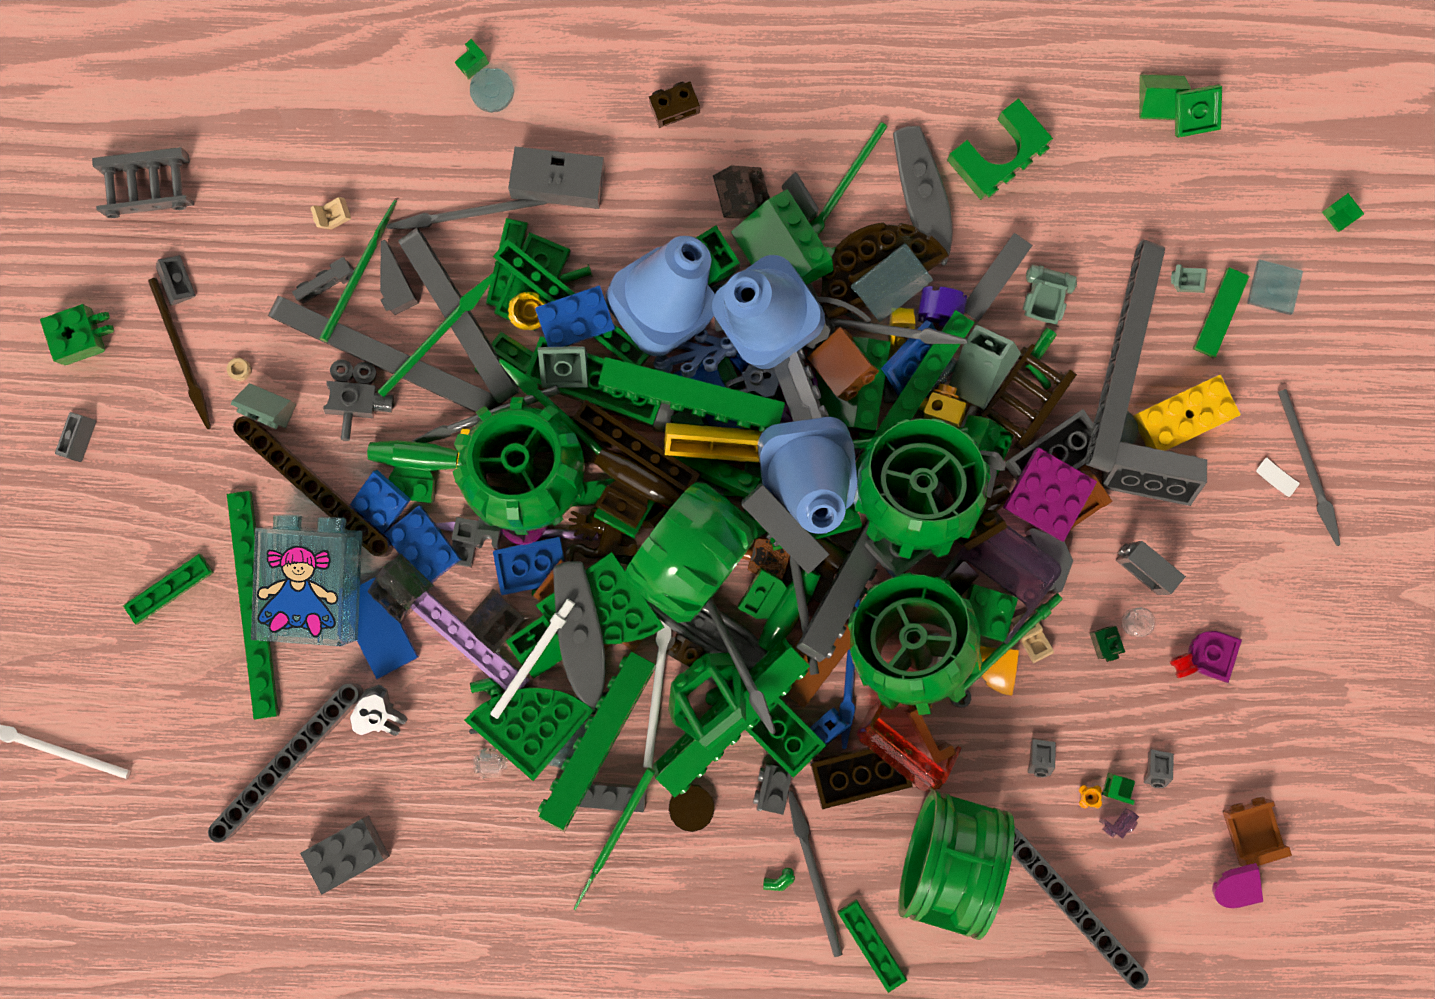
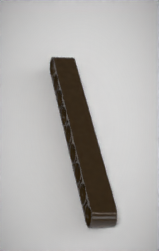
M244 416L234 421L233 430L244 442L368 552L378 557H387L391 554L393 545L384 534L377 530L258 422ZM246 423H250V430L244 433L243 426ZM266 437V446L264 448H260V440ZM283 452L284 459L277 463V454ZM296 467H300V475L294 478L293 470ZM316 481L318 485L317 490L311 493L309 486L312 482ZM333 496L334 504L328 508L326 500L328 497ZM346 511H350L351 519L344 523L342 516ZM362 526H366L368 534L361 538L359 530ZM379 541H383L385 549L378 553L376 544Z

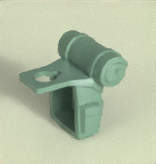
M1032 264L1026 272V281L1032 283L1031 292L1027 293L1023 305L1024 315L1042 322L1057 324L1064 316L1067 306L1064 301L1067 293L1072 294L1077 287V276Z

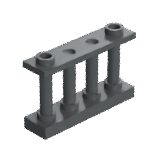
M178 147L92 158L93 167L102 173L105 179L107 205L96 206L97 211L107 218H118L121 214L170 208L184 210L187 206H194V201L188 196L183 195L180 166L184 163H190L189 154L183 148ZM168 165L171 167L173 197L161 198L158 169H160V166ZM146 168L149 169L151 199L138 201L136 172L138 169ZM118 171H125L127 174L129 202L116 203L114 174Z

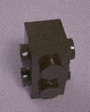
M691 81L676 83L673 85V88L665 91L660 89L649 96L650 107L659 128L700 113V104Z

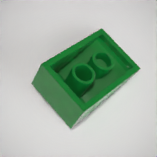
M778 697L774 701V706L769 710L775 734L770 733L760 717H757L758 721L752 728H746L745 730L794 778L826 744Z

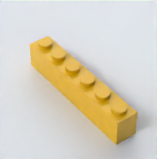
M666 423L664 451L665 455L759 462L758 440L762 432L751 429Z

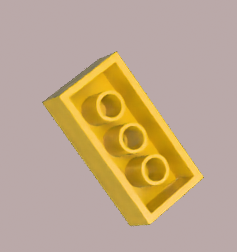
M1220 374L1131 417L1146 447L1166 451L1241 414Z

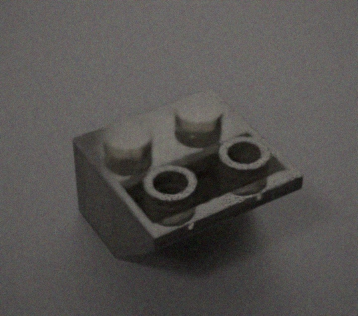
M731 165L713 175L724 218L739 219L747 217L770 199L761 167Z
M400 554L382 567L367 592L388 611L390 616L401 623L422 602L434 585Z
M493 589L463 624L493 653H499L507 644L506 640L512 637L528 618Z

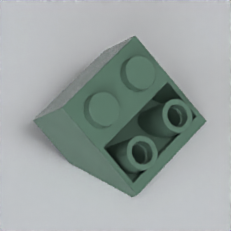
M250 383L231 402V405L238 408L237 413L257 420L274 429H277L278 426L287 427L297 405L291 400Z

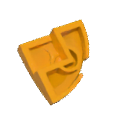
M980 646L982 662L997 648ZM1010 649L982 675L988 687L1005 695H1013L1019 650Z

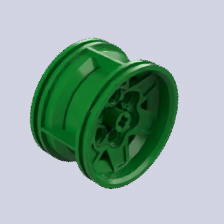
M931 790L918 814L906 853L898 896L899 916L903 918L909 917L913 921L981 940L989 931L996 917L1010 871L1015 838V824L1012 813L953 797L947 793L941 794L937 790Z

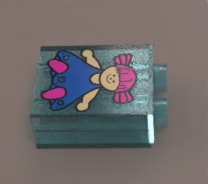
M287 514L273 515V526L255 528L251 640L343 646L357 641L362 531L346 530V518L318 517L317 528L302 527L301 515Z

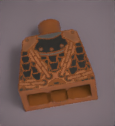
M756 539L754 548L750 547L742 559L750 561L748 571L757 575L760 568H763L783 581L789 554L783 548L773 551L770 540Z

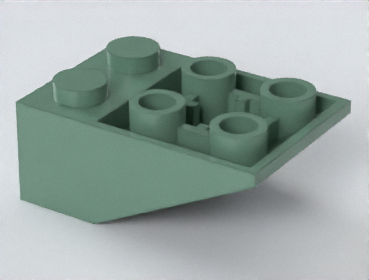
M976 325L967 339L968 342L962 348L949 386L957 388L955 395L959 396V398L984 410L1021 353L1013 341Z

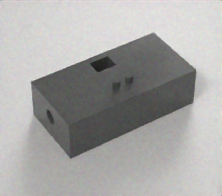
M515 146L508 186L511 199L537 200L551 204L600 209L605 174L604 157Z
M762 483L741 501V505L769 533L766 537L769 540L772 537L776 540L773 543L776 547L780 544L808 574L829 555L825 548L795 520Z

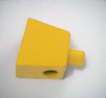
M932 392L929 399H924L919 410L924 411V419L934 418L960 428L966 414V403ZM936 407L941 408V410L935 411L933 409Z

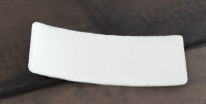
M1265 458L1256 470L1266 481L1288 497L1299 486V482L1287 475L1268 458Z

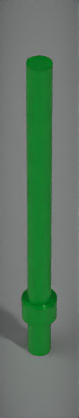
M1056 593L1045 604L1042 603L1035 609V613L982 662L980 672L970 674L963 684L964 690L966 691L1039 621L1045 620L1052 613L1051 610L1063 598Z

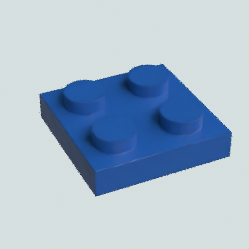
M375 470L349 505L384 534L390 529L411 499L380 471Z

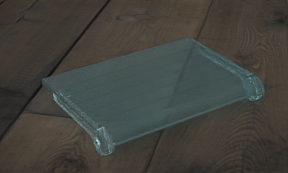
M904 243L852 284L851 287L877 320L881 322L932 282L933 279L907 244Z

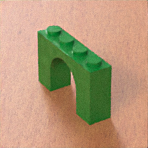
M1019 98L1004 109L997 119L1016 143L1017 153L1012 161L1005 164L990 163L977 152L968 140L952 151L947 159L949 164L980 200L986 196L991 198L999 191V185L1003 182L1008 184L1016 177L1015 172L1020 168L1024 171L1033 163L1032 159L1036 155L1041 157L1050 149L1049 144L1053 138Z

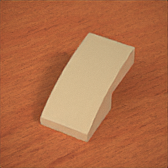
M1032 610L1012 619L1011 622L1015 631L1034 614ZM1039 622L1020 639L1033 664L1054 653L1053 648L1042 632L1043 628Z

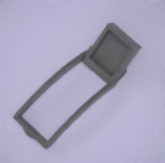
M807 284V287L822 309L824 307L821 303L835 304L852 311L844 315L853 320L871 323V319L856 307L838 299L818 297L812 284Z

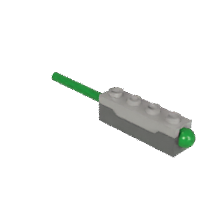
M803 348L774 367L794 422L829 417L825 406L820 405L819 399L821 394L818 387L812 384L813 373L809 366H805L803 359L806 358Z

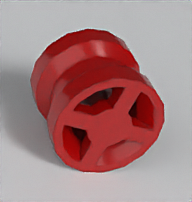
M1191 652L1177 656L1169 661L1171 666H1174L1176 669L1175 675L1177 678L1186 677L1199 670L1198 666L1192 661L1193 656Z

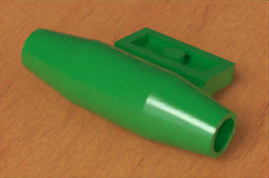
M401 440L369 443L367 457L368 460L394 467L389 480L411 499L410 501L434 503L435 479L432 471L456 469L458 450L431 443Z
M760 568L739 602L738 609L756 619H767L759 638V645L763 649L770 651L779 641L791 633L800 616L793 580L786 587L781 578ZM804 569L801 570L807 606L811 601L821 576L814 569L809 574Z

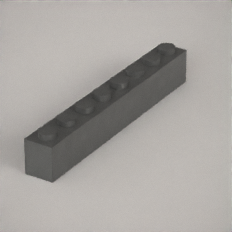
M891 495L892 498H893L900 506H902V500H900V499H898L897 497ZM868 519L796 646L797 649L818 662H821L826 657L829 659L836 649V646L833 645L835 640L843 636L847 628L844 626L847 618L849 619L850 614L857 610V607H855L857 600H862L866 594L865 592L868 590L865 585L868 580L872 581L878 572V569L875 568L878 560L865 547L866 542L871 539L866 534L869 525Z

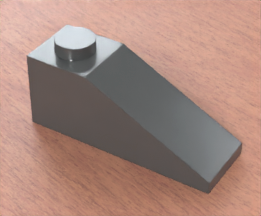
M386 240L381 241L380 291L384 298L380 300L386 311L390 310L394 315H397L419 304L390 245Z

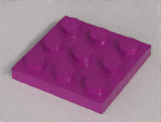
M1036 447L1006 500L1003 509L1064 542L1097 481Z

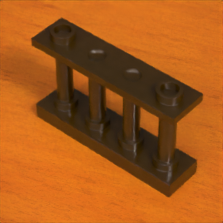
M1031 344L1028 348L1023 347L1020 350L1019 361L986 408L978 410V413L981 414L979 417L986 418L988 416L1014 434L1015 439H1017L1014 446L1021 451L1028 446L1077 376L1070 369L1064 374L1062 372L1059 374L1033 356L1031 352L1036 347L1034 344ZM1025 361L1054 381L1053 383L1056 386L1052 392L1049 390L1046 392L1018 372ZM1012 379L1041 399L1040 402L1043 405L1039 410L1031 409L1005 391ZM999 398L1028 417L1030 423L1026 429L1023 427L1019 428L992 409Z

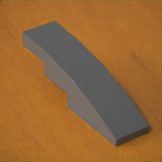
M1014 233L968 297L964 312L979 322L1033 245Z

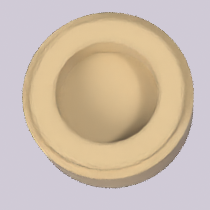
M234 358L227 365L228 375L236 381L246 380L252 371L250 363L243 358Z

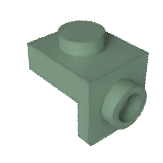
M1177 264L1176 271H1172L1171 284L1174 285L1177 292L1205 293L1208 270L1204 268H1183L1182 264Z

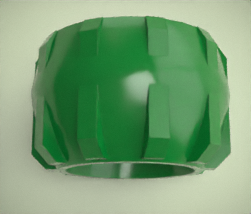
M512 397L510 407L502 408L492 413L486 406L476 411L480 421L471 429L468 435L458 434L454 443L459 452L457 469L453 471V475L469 507L488 525H495L502 529L515 531L517 535H528L532 530L541 529L550 524L556 526L563 521L562 516L572 507L575 500L582 496L585 460L575 433L562 420L559 411L550 405L544 409L529 407L524 397ZM518 436H529L524 445L514 443L506 446L502 451L501 458H489L492 452L504 441ZM543 442H545L554 452V464L547 479L540 486L534 488L531 482L536 474L533 458ZM508 473L512 481L517 484H527L531 491L519 495L499 493L488 485L486 474Z
M934 418L903 419L894 422L893 427L885 431L881 436L873 438L867 446L858 469L857 489L854 496L855 510L865 514L869 520L866 534L874 542L885 538L891 543L900 546L898 556L909 559L913 550L930 549L936 557L947 555L955 540L960 537L969 538L983 513L987 500L988 483L991 478L990 467L984 462L976 446L977 442L969 434L963 433L958 428ZM903 472H912V474L908 475ZM939 481L948 489L954 501L950 508L940 513L933 499ZM891 495L903 498L902 506Z
M694 483L668 510L637 551L624 574L627 583L648 602L654 604L677 623L692 621L752 545L753 540L757 536L756 522L707 484Z
M909 572L899 574V576L890 578L878 585H873L865 592L866 596L860 602L857 610L850 614L848 622L852 662L863 686H869L878 694L881 705L890 710L897 707L899 703L916 705L919 715L931 714L930 704L941 701L946 697H949L956 703L966 695L963 686L964 682L970 674L979 673L982 665L980 629L970 601L962 598L951 587L950 581L940 576L934 578ZM919 624H931L940 627L948 632L951 637L927 635L926 629ZM902 629L899 634L901 649L888 664L881 657L882 649L887 640L895 632ZM933 656L943 657L937 664L926 669L931 665ZM909 667H910V668H912V669H914V670H921V671L911 672V671H907V670H908Z

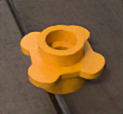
M939 384L938 390H933L940 395L958 399L959 397L955 395L957 388L949 385Z
M1098 785L1093 787L1080 786L1081 800L1079 805L1082 808H1087L1088 806L1100 808L1102 806L1101 787Z

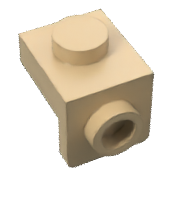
M338 197L324 206L314 205L311 207L313 220L318 228L332 230L351 219L345 198Z

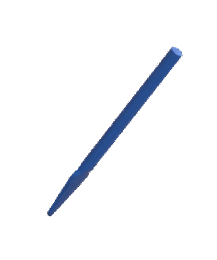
M859 599L857 600V602H856V604H855V607H857V608H858V606H859V604H860V600H859ZM850 649L847 651L844 698L839 707L840 718L846 720L850 725L841 733L843 749L847 748L855 713V705L852 703L855 666L852 662Z

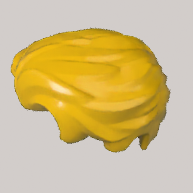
M536 292L520 293L509 302V319L519 329H537L541 325L535 307L547 303L541 300Z

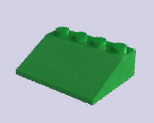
M788 189L768 199L731 231V234L751 265L768 255L781 256L791 263L806 285L833 271L831 256Z
M853 337L854 343L879 372L875 375L872 382L865 384L858 391L854 398L844 401L834 394L816 370L815 376L821 394L819 402L821 406H825L829 417L841 420L848 430L875 433L885 381V374L881 368L888 361L891 342Z

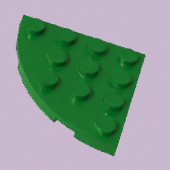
M612 552L585 570L595 602L604 644H622L624 642L640 640L665 628L646 599L628 585L624 575L625 570ZM554 592L536 604L537 608L549 621L556 613Z
M524 688L516 691L498 719L490 713L503 694L481 704L464 721L526 776L535 781L594 710L577 697L565 692L547 688Z

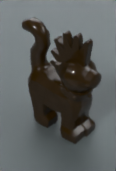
M597 508L591 509L588 515L571 511V514L577 518H569L568 520L577 524L569 526V529H579L574 533V536L584 534L582 540L589 536L590 542L597 532L602 534L598 547L595 549L589 548L582 543L570 545L565 554L568 561L574 560L576 552L590 559H602L612 552L621 564L629 565L637 552V544H631L630 546L622 545L625 533L595 518L594 514Z

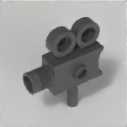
M337 360L331 365L330 374L334 381L326 382L330 395L327 404L323 406L325 414L343 416L341 440L350 441L352 418H373L374 411L392 413L394 395L387 394L383 397L376 393L375 385L371 384L375 382L377 373L371 363H358L354 369L350 362L346 360ZM341 367L346 369L344 373H338L337 371ZM362 370L369 371L365 376L360 374ZM354 376L357 383H348Z

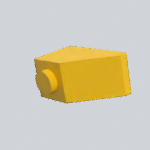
M891 308L889 326L915 329L914 309ZM888 335V341L891 342L888 360L909 338Z

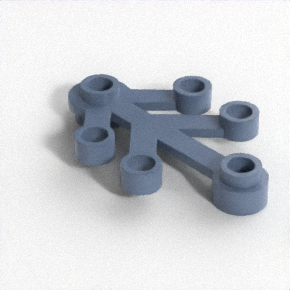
M704 329L695 335V340L697 343H707L712 346L705 347L686 341L676 349H684L690 352L672 357L667 355L657 356L653 365L655 370L670 373L673 369L672 365L692 360L691 363H685L681 366L683 377L690 378L696 374V370L702 363L707 372H712L718 368V364L724 357H732L738 351L728 336L722 339L708 335L707 330Z

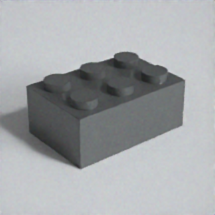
M369 815L300 853L321 895L390 857Z

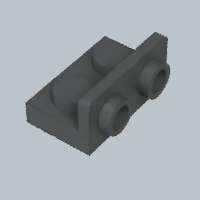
M766 763L765 768L760 767L758 781L762 783L760 791H755L753 804H757V811L763 810L784 815L792 776L782 766Z

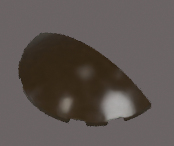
M884 222L865 226L848 235L835 247V252L831 256L833 271L822 276L821 297L838 299L860 309L913 282L947 259L949 254L933 236H927L918 231L915 226L904 223L886 225ZM822 303L828 319L852 312L835 304Z

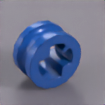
M738 352L735 357L729 358L740 374L749 365Z

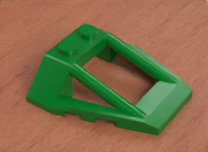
M729 653L705 654L702 658L697 659L686 671L677 675L671 683L668 711L672 722L708 750L712 749L746 721V699L743 697V690L746 689V686ZM712 676L729 707L703 727L686 696ZM725 679L728 682L733 679L734 694L732 693Z

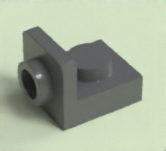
M1032 739L1030 765L1028 767L1029 774H1034L1040 778L1051 776L1055 769L1056 742Z
M1151 749L1148 752V771L1144 777V783L1150 784L1154 788L1167 787L1173 780L1174 754Z

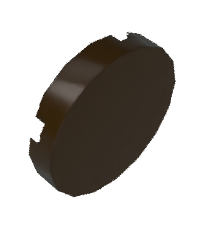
M691 785L684 794L679 793L676 797H671L669 802L670 818L677 827L684 831L695 832L702 830L713 818L715 807L713 798L701 786Z

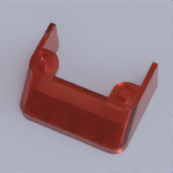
M879 700L868 711L857 731L860 742L901 773L918 789L922 791L939 789L947 781L962 748L957 746L954 749L955 755L937 765L879 718L885 707L881 705Z

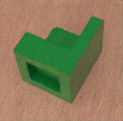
M472 39L465 43L467 52L455 61L456 66L468 80L489 64L486 55Z
M1349 193L1322 211L1323 215L1337 232L1342 231L1364 215V212Z
M1108 773L1102 795L1134 805L1135 800H1132L1131 796L1135 781Z

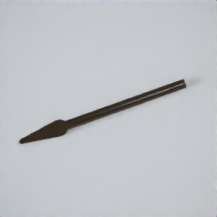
M151 278L148 280V283L187 382L189 397L206 429H211L203 391L197 385L157 278Z

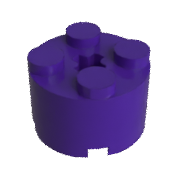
M933 286L923 287L918 310V322L924 323L927 320L939 323V327L944 328L955 310L964 315L967 295L963 296V292L947 287H940L936 291L932 290Z

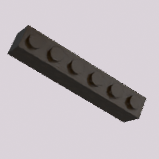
M585 399L573 416V421L583 430L618 453L628 456L647 467L684 493L692 484L700 481V474L675 457L665 455L664 450Z

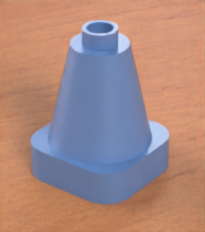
M678 236L664 246L653 249L621 269L613 277L605 294L607 307L635 344L646 354L663 356L670 353L703 331L714 317L712 301L715 294L708 286L711 266L709 250L700 240L694 237Z
M778 255L765 256L746 270L736 273L716 292L712 301L714 317L738 353L746 362L759 369H770L780 364L815 339L821 333L825 324V314L819 302L791 263Z
M822 417L775 424L768 427L758 440L762 484L805 530L817 534L834 530L843 521L846 509L853 504L857 489L854 444L847 426L837 418Z

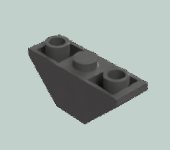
M1034 528L1025 531V542L1028 548L1033 549L1035 553L1034 561L1039 570L1042 569L1046 577L1043 580L1049 591L1052 590L1053 594L1062 592L1073 563L1065 541H1059L1051 535Z

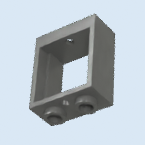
M1143 541L1131 542L1129 545L1125 543L1117 553L1120 556L1115 561L1157 595L1172 594L1186 577Z

